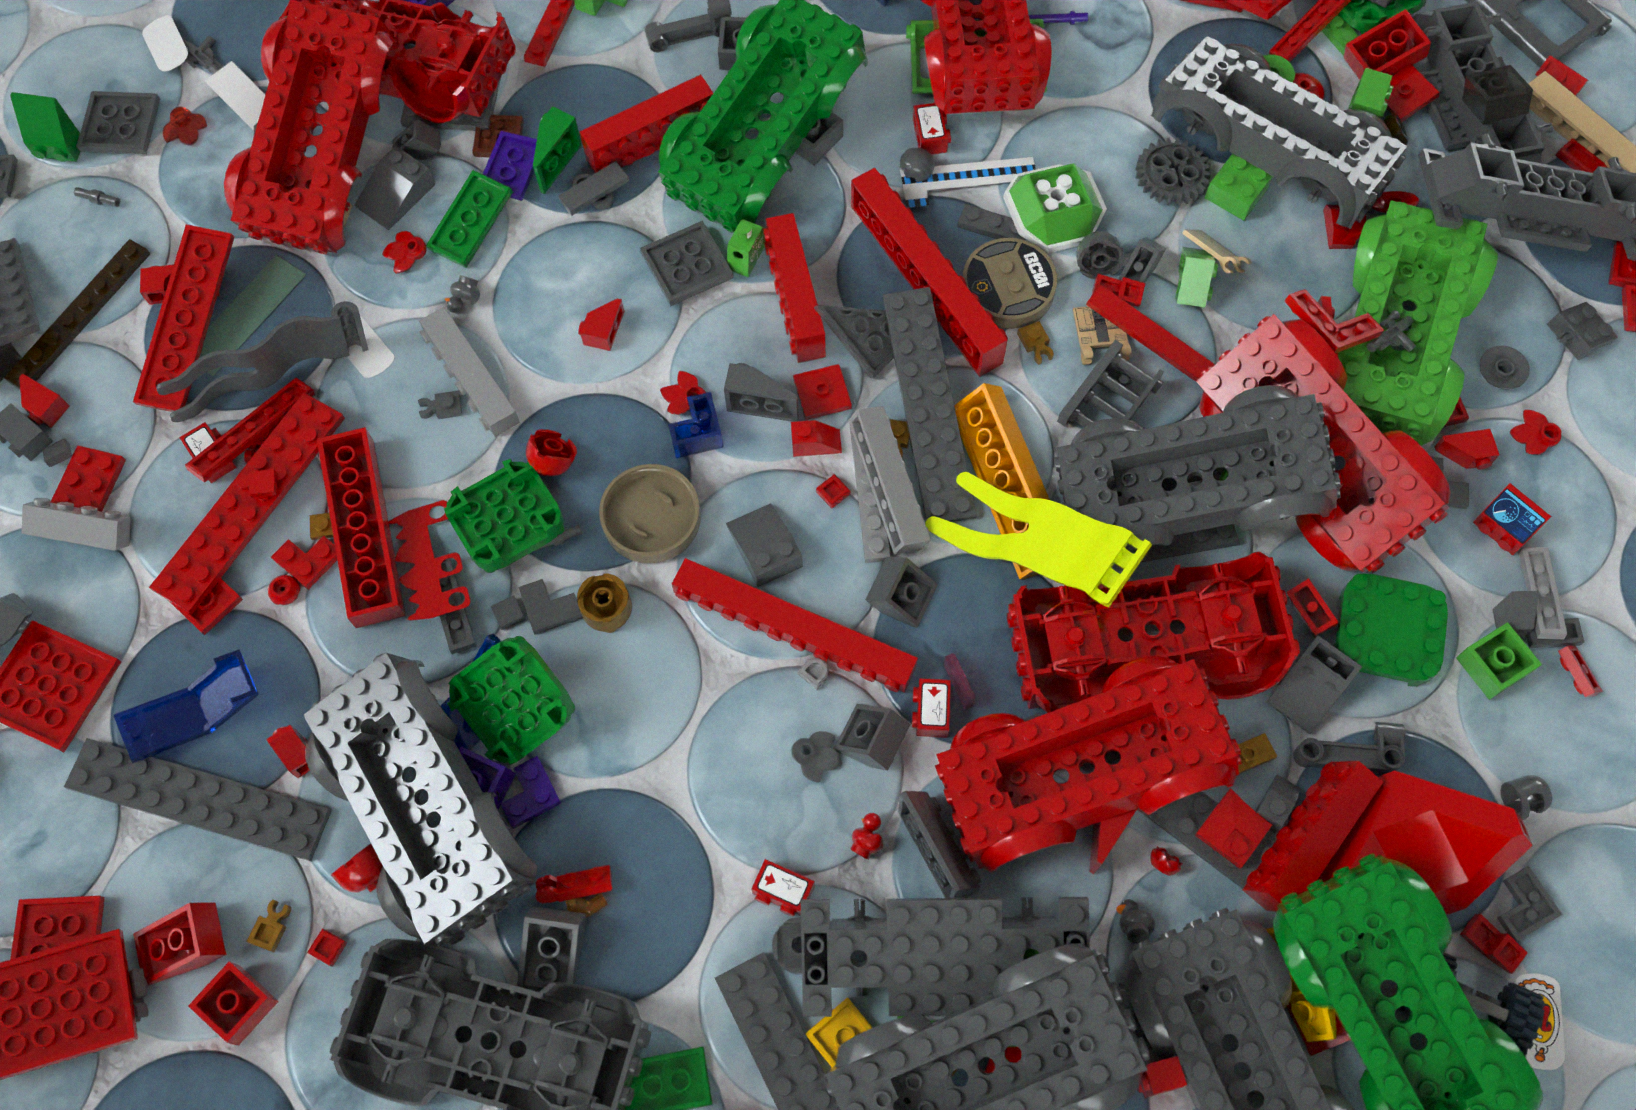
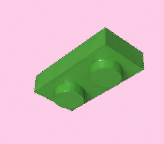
M1338 15L1322 30L1343 56L1346 43L1359 36Z

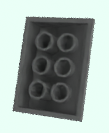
M904 791L900 793L898 814L944 897L968 898L979 892V883L982 882L976 869L974 867L970 869L965 859L968 856L965 854L962 845H957L952 837L955 834L949 821H943L940 816L941 807L936 798H930L927 791Z

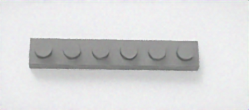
M850 427L865 563L883 562L886 557H890L888 535Z

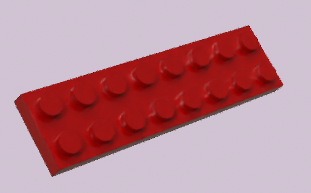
M186 224L133 399V403L136 405L169 412L185 407L191 385L181 391L166 395L158 394L156 387L162 382L178 377L193 362L200 358L235 237L232 233Z

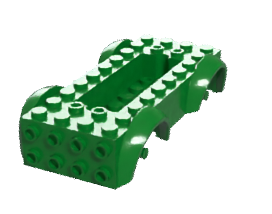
M779 0L777 4L760 6L753 10L740 29L736 43V62L701 112L682 114L673 121L663 137L659 152L660 169L658 173L662 180L661 183L666 189V194L675 201L681 200L690 210L702 212L709 221L715 222L716 220L731 233L736 230L741 220L756 224L760 210L765 201L771 196L775 185L786 172H792L793 168L789 160L802 143V140L807 136L818 119H826L831 116L841 92L846 88L847 82L862 63L864 67L868 65L861 29L854 24L850 25L842 21L835 14L831 15L823 11L820 6L812 5L804 0ZM774 93H781L784 99L780 103H773L771 96ZM762 114L771 115V118L767 121L759 120ZM754 128L758 130L759 134L755 139H748L746 137L749 129Z
M1370 854L1359 860L1360 865L1349 869L1348 866L1343 867L1333 873V878L1325 882L1322 879L1312 882L1307 886V891L1299 895L1293 892L1281 899L1282 903L1277 905L1278 910L1273 919V927L1282 957L1292 978L1306 1000L1315 1008L1334 1009L1366 1068L1359 1080V1086L1367 1110L1539 1109L1543 1101V1092L1528 1060L1512 1039L1497 1025L1489 1020L1477 1018L1443 957L1452 939L1448 917L1433 891L1413 869L1397 860ZM1393 980L1396 982L1398 989L1395 995L1385 996L1382 994L1380 986L1383 981ZM1401 1006L1408 1007L1411 1011L1410 1017L1406 1021H1398L1395 1018L1397 1008ZM1422 1033L1425 1035L1427 1044L1423 1049L1417 1050L1411 1047L1409 1041L1413 1034Z

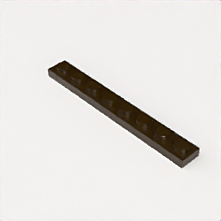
M129 239L7 373L4 379L20 389L19 377L22 374L37 381L148 258L150 252Z

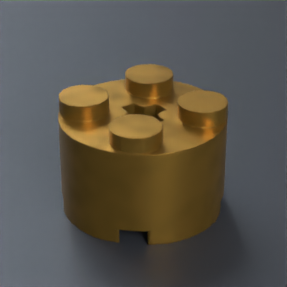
M609 573L591 576L579 587L577 593L578 607L584 621L591 628L597 631L612 633L623 626L629 619L632 611L631 599L624 582L617 576Z

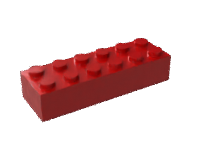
M700 74L580 131L587 162L594 173H597L615 161L622 168L631 165L634 161L645 156H650L655 151L660 150L663 137L673 121L682 114L701 112L713 95V91Z
M794 213L766 218V228L763 229L764 248L766 256L769 255V268L771 275H774L776 295L779 294V307L781 315L784 314V327L786 335L789 334L791 355L796 354L798 363L825 358V330L821 316L814 309L818 304Z
M1360 761L1329 762L1322 768L1320 778L1309 787L1306 792L1307 797L1302 804L1293 810L1292 818L1287 826L1277 833L1276 842L1264 852L1261 857L1262 862L1258 868L1248 875L1246 879L1247 884L1242 890L1266 911L1277 912V905L1282 903L1281 899L1284 896L1293 892L1299 895L1308 890L1307 886L1317 881L1382 785L1383 781Z

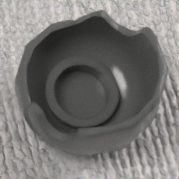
M909 148L900 158V168L903 170L906 178L912 177L917 182H921L932 175L934 159L925 149Z

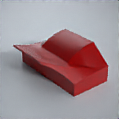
M1326 204L1323 212L1329 249H1352L1357 239L1361 236L1362 229L1367 221L1366 215L1360 223L1356 221L1350 229L1336 223L1340 212L1339 205Z

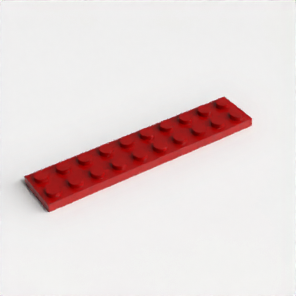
M303 392L149 588L193 615L319 453L317 439L333 435L345 419L343 414ZM274 469L277 472V495L251 498L249 495V472Z

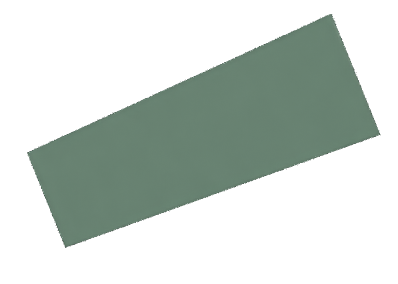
M276 255L208 327L200 357L218 350H238L307 274ZM220 368L210 370L207 373L214 376Z

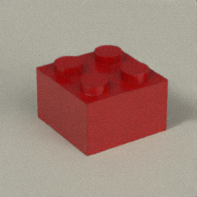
M229 961L188 1007L226 1043L239 1046L279 1001L244 968Z

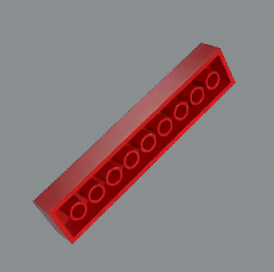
M873 168L852 179V209L913 290L930 287L938 323L977 375L981 377L1002 365L1008 341L1005 331L997 327L992 314L988 310H984L978 296L975 293H971L967 288L965 279L961 275H957L951 261L948 258L945 259L940 253L938 244L930 240L925 227L917 223L909 207L906 208L901 202L898 192L890 188L885 175H880L877 169Z

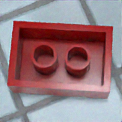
M1405 9L1346 43L1343 58L1359 80L1365 68L1393 76L1410 63L1414 65L1428 57L1431 41Z

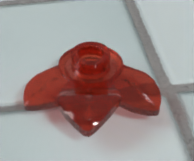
M176 107L170 113V122L163 128V138L166 143L179 138L180 142L184 145L191 146L198 140V130L206 128L207 122L200 114H192L185 107Z

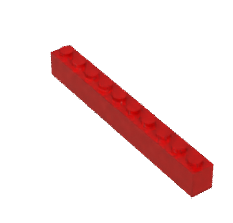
M687 558L684 559L671 583L675 596L683 601L692 600L706 611L715 610L729 621L738 620L744 623L743 625L752 631L759 629L767 633V636L775 641L782 639L790 643V646L798 651H804L805 649L812 652L816 658L837 663V666L844 671L850 672L853 670L860 673V676L867 681L874 682L876 680L881 682L890 691L905 693L917 667L918 658Z

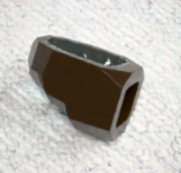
M1393 113L1386 116L1384 123L1390 130L1392 138L1398 139L1407 146L1409 138L1398 115Z

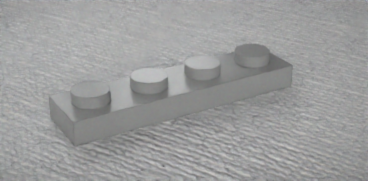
M1522 547L1519 551L1526 589L1527 591H1538L1539 593L1534 624L1537 639L1564 640L1567 630L1548 548Z

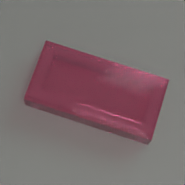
M954 653L945 656L943 665L966 710L974 706L976 697Z

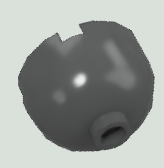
M1092 232L1085 236L1078 245L1076 251L1077 265L1080 268V272L1091 279H1096L1098 274L1108 275L1110 273L1112 276L1119 271L1124 262L1122 245L1115 236L1108 232Z

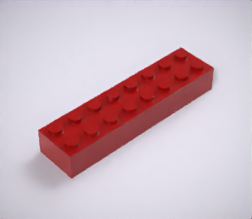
M366 427L318 438L317 444L347 618L355 628H360L406 616L374 441Z

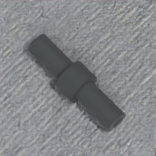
M79 187L74 189L75 196L89 199L91 203L99 205L104 203L115 207L120 205L119 198L105 195L103 191L95 189L90 191Z
M577 525L564 530L562 534L558 535L551 542L535 551L551 545L556 547L564 544V541L581 535L580 526Z

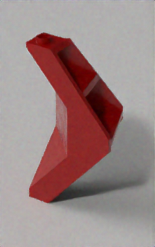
M1392 771L1378 777L1383 781L1382 785L1318 880L1322 879L1325 882L1333 878V873L1343 867L1348 866L1349 869L1360 865L1359 860L1367 855H1381L1384 858L1402 862L1413 869L1433 891L1445 913L1452 914L1466 909L1533 845L1524 821L1515 809L1399 771Z

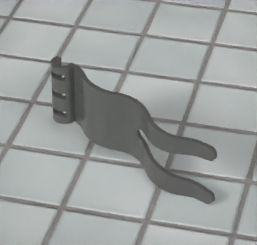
M340 302L332 308V317H294L277 325L265 339L253 347L242 350H218L200 357L178 377L158 384L156 387L158 394L166 395L181 391L204 373L216 368L255 367L256 369L250 372L230 373L212 381L190 404L173 411L170 414L171 421L176 423L199 415L212 401L228 392L241 390L256 391L267 388L281 379L292 366L300 361L310 358L339 359L350 356L348 348L352 345H359L363 352L367 351L368 346L358 307L352 302Z

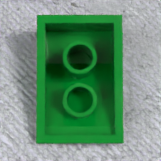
M11 92L10 97L21 136L31 154L39 159L49 158L61 162H77L80 155V150L77 147L80 132L57 99Z
M553 106L541 118L533 161V168L540 192L543 194L547 192L582 146L576 118Z

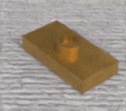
M1265 733L1238 744L1241 752L1239 756L1242 764L1238 765L1239 774L1278 757Z

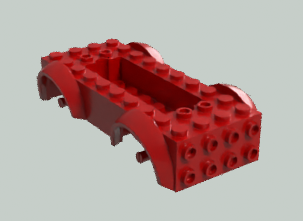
M292 0L288 16L272 23L267 29L262 41L261 62L269 84L252 145L232 158L225 172L224 195L227 205L232 212L231 221L239 226V230L249 233L248 236L256 240L267 238L270 239V242L278 245H284V242L301 250L309 247L313 248V251L325 255L327 252L336 253L337 250L345 246L346 239L343 234L345 211H349L348 207H350V202L347 200L354 181L357 177H362V172L356 168L369 116L380 111V83L385 80L386 74L383 68L387 55L392 46H395L397 50L399 47L394 35L378 15L373 13L359 14L357 11L346 8L345 11L339 10L329 4L319 6L308 0H302L301 2ZM321 102H326L329 105L328 111L324 114L317 112V105ZM317 126H322L323 130L321 134L314 136V128ZM310 145L315 146L317 149L316 154L313 157H306L307 147Z
M292 0L289 1L279 19L288 16ZM308 0L319 6L329 4L339 10L345 11L346 8L357 11L359 14L373 13L378 15L399 44L398 50L395 46H392L387 55L383 68L386 76L384 77L385 80L380 83L379 94L402 99L405 105L415 114L436 123L452 121L462 114L481 117L484 109L488 106L492 93L497 89L502 74L506 72L511 57L514 56L516 51L510 30L501 12H497L496 25L488 27L470 22L473 17L471 11L465 10L462 17H460L441 2L432 6H426L403 0ZM406 43L416 44L412 49H405L404 47Z
M921 0V2L931 6L934 31L924 37V44L935 105L944 114L1035 108L1043 98L1048 82L1052 46L1049 33L1038 25L1030 24L1026 0H981L982 3L979 5H973L969 0ZM975 18H980V19H982V20H981V21H975ZM976 30H984L987 34L984 37H978L974 32Z
M1275 314L1271 317L1266 316L1258 323V328L1251 334L1247 333L1239 339V345L1232 351H1225L1219 357V362L1213 367L1209 366L1200 373L1199 376L1201 378L1196 381L1203 389L1199 406L1200 412L1203 417L1220 414L1226 404L1236 395L1259 386H1282L1292 390L1300 397L1315 394L1316 402H1321L1323 406L1324 426L1327 425L1330 437L1329 447L1333 449L1334 457L1342 456L1346 461L1343 469L1335 470V473L1338 472L1340 478L1341 498H1337V508H1333L1328 517L1322 518L1319 514L1295 516L1296 523L1312 547L1334 566L1349 572L1375 573L1385 565L1383 560L1388 556L1392 555L1395 557L1406 548L1404 544L1410 539L1417 540L1427 532L1426 526L1431 522L1437 524L1448 515L1446 511L1450 508L1448 504L1451 492L1447 479L1431 456L1410 435L1400 430L1382 433L1347 395L1344 388L1348 377L1341 361L1329 344L1312 326L1302 319L1281 321Z
M1254 552L1240 559L1206 566L1181 567V564L1175 565L1172 575L1127 581L1110 607L1098 603L1086 592L1066 585L1043 589H1029L1027 585L1020 586L1017 594H1013L1012 604H1008L1009 613L1006 615L1008 627L1013 628V637H1011L1013 652H1018V661H1016L1018 677H1023V686H1021L1023 702L1027 701L1028 709L1042 708L1049 713L1100 694L1105 681L1122 665L1147 656L1166 657L1178 664L1194 659L1198 668L1203 667L1208 679L1206 683L1209 691L1213 690L1218 699H1241L1268 690L1285 676L1300 654L1299 642L1297 639H1294L1292 633L1293 619L1291 614H1287L1285 607L1287 596L1285 591L1281 590L1279 584L1281 578L1279 567L1275 566L1273 557H1268L1261 552ZM1102 584L1098 587L1106 594L1110 590ZM1181 621L1185 626V631L1181 634L1173 633L1170 630V623ZM1149 624L1155 625L1159 629V634L1155 636L1147 634L1145 626ZM1122 628L1130 629L1133 633L1132 640L1128 642L1120 640L1118 631Z
M1147 656L1135 659L1115 670L1105 681L1102 691L1098 695L1028 721L1013 714L996 713L979 717L961 728L954 736L950 749L936 754L939 764L935 765L940 780L944 784L945 789L943 791L948 804L951 805L953 810L952 817L956 828L960 831L962 836L960 841L970 862L975 861L979 869L983 868L990 873L998 871L997 869L1000 866L1021 856L1059 844H1071L1075 841L1077 830L1136 808L1151 815L1165 805L1192 794L1218 786H1227V788L1234 786L1236 776L1239 775L1238 765L1242 764L1239 756L1241 752L1235 738L1231 739L1228 731L1230 727L1225 715H1220L1217 707L1219 703L1214 691H1209L1206 683L1208 679L1203 667L1198 668L1194 659L1181 664L1161 656ZM1110 751H1117L1121 755V760L1115 765H1110L1105 761V755ZM1089 762L1095 765L1094 771L1090 774H1083L1080 771L1084 763ZM1062 769L1066 770L1069 773L1068 781L1063 784L1055 782L1053 778L1055 772Z

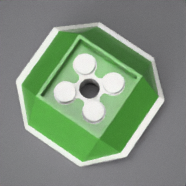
M1074 163L1068 165L1058 164L1016 174L1003 196L1018 234L1039 246L1047 254L1077 247L1085 236L1096 232L1107 210L1091 172L1082 170Z

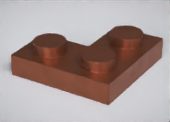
M490 115L491 123L489 130H481V127H476L472 149L473 156L490 158L501 131L522 136L523 116Z

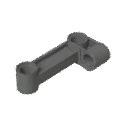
M707 0L708 14L666 24L660 22L649 23L644 31L650 50L657 53L666 50L669 45L711 35L719 37L721 17H731L732 15L730 1Z
M1375 722L1374 745L1321 741L1315 738H1307L1296 747L1293 757L1295 762L1304 768H1323L1327 763L1336 761H1360L1370 771L1384 775L1396 771L1405 762V727L1403 724ZM1303 748L1310 749L1313 752L1314 758L1306 756ZM1384 755L1391 757L1394 765L1388 764Z

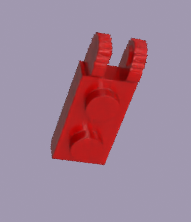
M610 865L593 867L573 873L570 872L556 877L552 875L541 877L536 882V900L539 903L546 904L547 902H562L612 891V871Z

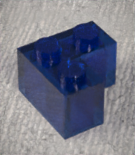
M711 392L687 397L691 419L668 424L676 458L724 448Z

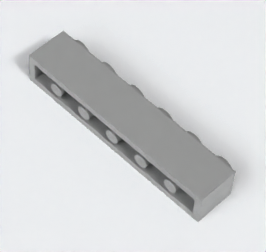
M442 307L419 320L423 328L420 334L427 344L430 342L433 344L434 347L431 350L438 361L443 359L445 362L443 368L450 378L455 377L458 381L455 383V386L462 396L465 394L468 396L469 400H467V403L473 413L478 412L481 418H479V421L485 431L491 430L496 437L520 423L516 411L447 310Z
M884 406L858 409L848 421L893 553L896 555L919 551L931 541L930 534L925 526L921 507L917 503L913 484L906 472V464L899 452L898 441L893 435L890 419L886 415Z

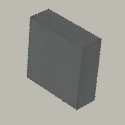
M65 438L42 449L44 461L49 467L72 457L70 444Z
M514 595L491 606L501 630L525 620Z

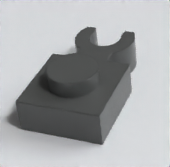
M459 390L435 394V400L432 401L428 398L418 400L420 407H428L426 410L419 411V415L423 419L430 418L433 414H436L438 419L462 416Z
M143 968L129 971L136 1022H140V1018L148 1016V1007L143 999L148 995V983L144 977Z

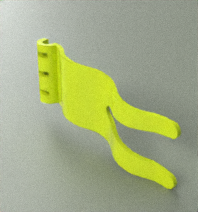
M962 472L957 476L956 481L958 485L996 512L1010 519L1028 523L1029 528L1027 531L1001 535L987 534L968 529L936 516L929 517L925 522L929 532L967 553L982 558L1000 559L1017 563L1060 584L1082 590L1106 607L1111 606L1152 546L1148 540L1144 539L1142 541L1138 539L1133 532L1123 527L1097 521L1051 500L1022 498L1005 493L969 472ZM1128 544L1137 550L1135 554L1126 549ZM1114 564L1123 569L1121 574L1112 569ZM1100 584L1110 589L1107 594L1098 588Z

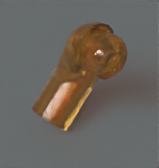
M602 893L589 901L582 898H573L566 901L568 911L586 914V917H590L608 905Z

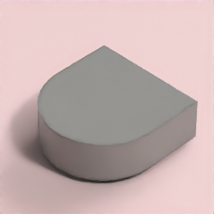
M812 658L797 673L818 690L827 680L829 671L828 665L824 660Z

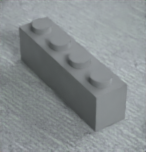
M34 498L33 502L23 504L21 534L117 551L129 546L131 517L122 516L119 511L109 510L100 512L97 511L96 507L92 506L78 508L74 507V504L70 502H59L56 504L50 503V499Z

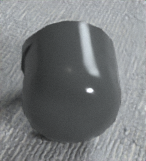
M1523 776L1501 785L1500 793L1504 805L1515 809L1523 820L1529 817L1530 811L1543 813L1551 806L1552 793L1550 787L1538 776Z

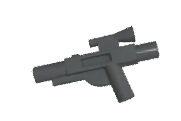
M208 36L198 48L182 38L188 51L185 61L190 66L196 68L197 65L195 63L198 62L204 69L213 74L224 67L214 59V53L210 48L215 43V40L211 36Z
M1396 310L1392 311L1388 318L1380 323L1381 327L1385 326L1388 330L1369 342L1367 349L1370 352H1374L1377 349L1382 351L1389 345L1399 346L1401 344L1410 352L1415 348L1416 344L1402 331L1413 323V319L1410 316H1406L1396 323L1394 320L1400 318V313Z

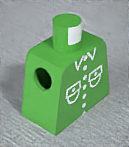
M746 220L740 221L727 246V264L733 272L749 277L764 250L763 227Z

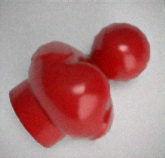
M876 813L866 814L861 819L864 827L856 828L852 833L854 843L850 849L868 860L872 854L879 852L883 848L882 836L872 833L881 826V818Z

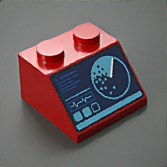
M1509 483L1473 523L1478 526L1482 533L1495 540L1501 549L1514 555L1552 516Z

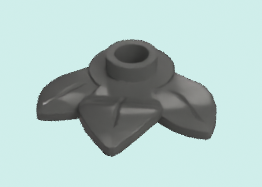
M818 731L813 733L808 739L801 738L797 740L792 746L791 754L793 759L801 764L802 774L811 781L819 783L822 779L823 770H834L842 765L839 754L835 749L831 748L836 738L832 733ZM802 747L808 748V755L802 753Z

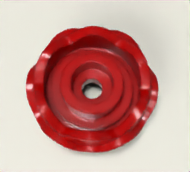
M289 575L275 577L268 586V596L276 605L291 604L300 593V586L297 580Z
M1157 846L1151 851V864L1157 870L1167 876L1175 875L1181 871L1183 863L1179 861L1178 857L1168 854L1165 848Z

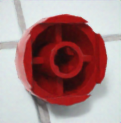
M548 429L536 430L534 435H530L527 442V461L542 476L561 475L568 471L577 455V448L570 439L567 442L561 439L562 434Z
M369 844L346 862L345 865L343 864L334 871L331 876L343 889L349 892L359 893L365 889L372 892L376 888L383 865L372 844Z

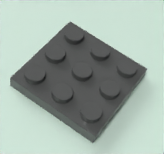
M91 91L77 143L80 152L147 154L160 97L157 93Z
M703 220L640 248L644 260L670 306L734 278L732 270Z

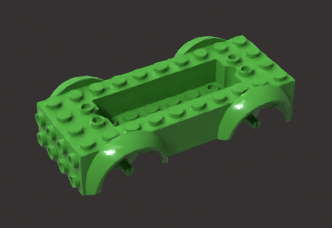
M1391 201L1386 215L1368 219L1361 232L1353 272V287L1361 296L1354 318L1369 313L1380 325L1394 310L1400 313V318L1394 320L1396 323L1404 317L1410 316L1413 319V323L1409 326V330L1402 332L1416 346L1410 352L1405 348L1401 351H1396L1391 345L1382 351L1377 349L1374 352H1370L1367 349V344L1372 341L1370 340L1338 352V358L1348 377L1344 391L1382 433L1395 430L1403 431L1422 446L1433 441L1449 420L1459 400L1465 379L1464 371L1450 356L1461 318L1471 315L1491 282L1497 265L1498 252L1484 239L1487 223L1462 218L1463 224L1458 230L1436 226L1432 210L1408 205L1403 202ZM1405 301H1412L1416 304V309L1414 311H1407L1403 308L1402 304ZM1385 326L1382 327L1384 332L1388 330Z

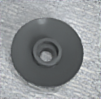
M1492 347L1480 359V372L1484 379L1494 387L1505 390L1515 389L1523 385L1529 376L1530 368L1527 359L1522 353L1512 347Z

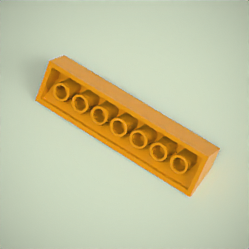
M983 383L955 404L960 436L977 477L995 488L1017 497L1050 500L1002 387ZM990 508L1001 534L1023 533L1029 528L1028 523L1010 519ZM1012 562L1019 579L1023 580L1038 575V573Z

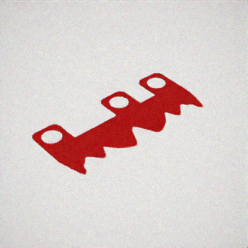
M445 500L408 510L389 521V524L403 526L396 539L406 540L399 548L395 561L415 564L412 569L399 578L400 583L406 588L417 591L408 600L418 604L419 607L416 613L409 616L407 620L434 618L466 608L471 602L468 589L465 586L445 592L441 590L439 579L457 574L463 569L459 553L454 552L434 558L428 525L447 520L448 518L444 513L442 517L434 519L430 517L429 512L435 506L445 508L447 506V501ZM448 558L455 559L457 566L454 570L446 572L441 569V564L444 560ZM453 593H463L465 600L462 604L458 606L450 605L449 597Z

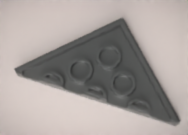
M816 305L814 307L870 378H874L894 358L885 310Z

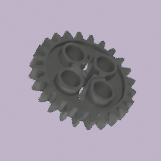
M1167 138L1166 143H1163L1160 139L1157 141V145L1150 143L1148 149H1143L1142 155H1139L1135 170L1137 173L1135 178L1139 179L1138 186H1144L1143 193L1151 192L1150 199L1157 196L1159 197L1158 203L1165 199L1168 206L1171 204V201H1175L1176 205L1179 206L1181 200L1186 204L1189 203L1190 198L1197 200L1198 194L1203 195L1204 189H1207L1211 172H1209L1211 165L1207 164L1208 157H1202L1203 150L1196 152V144L1189 147L1187 146L1188 140L1180 144L1179 138H1176L1175 143H1172L1170 138Z

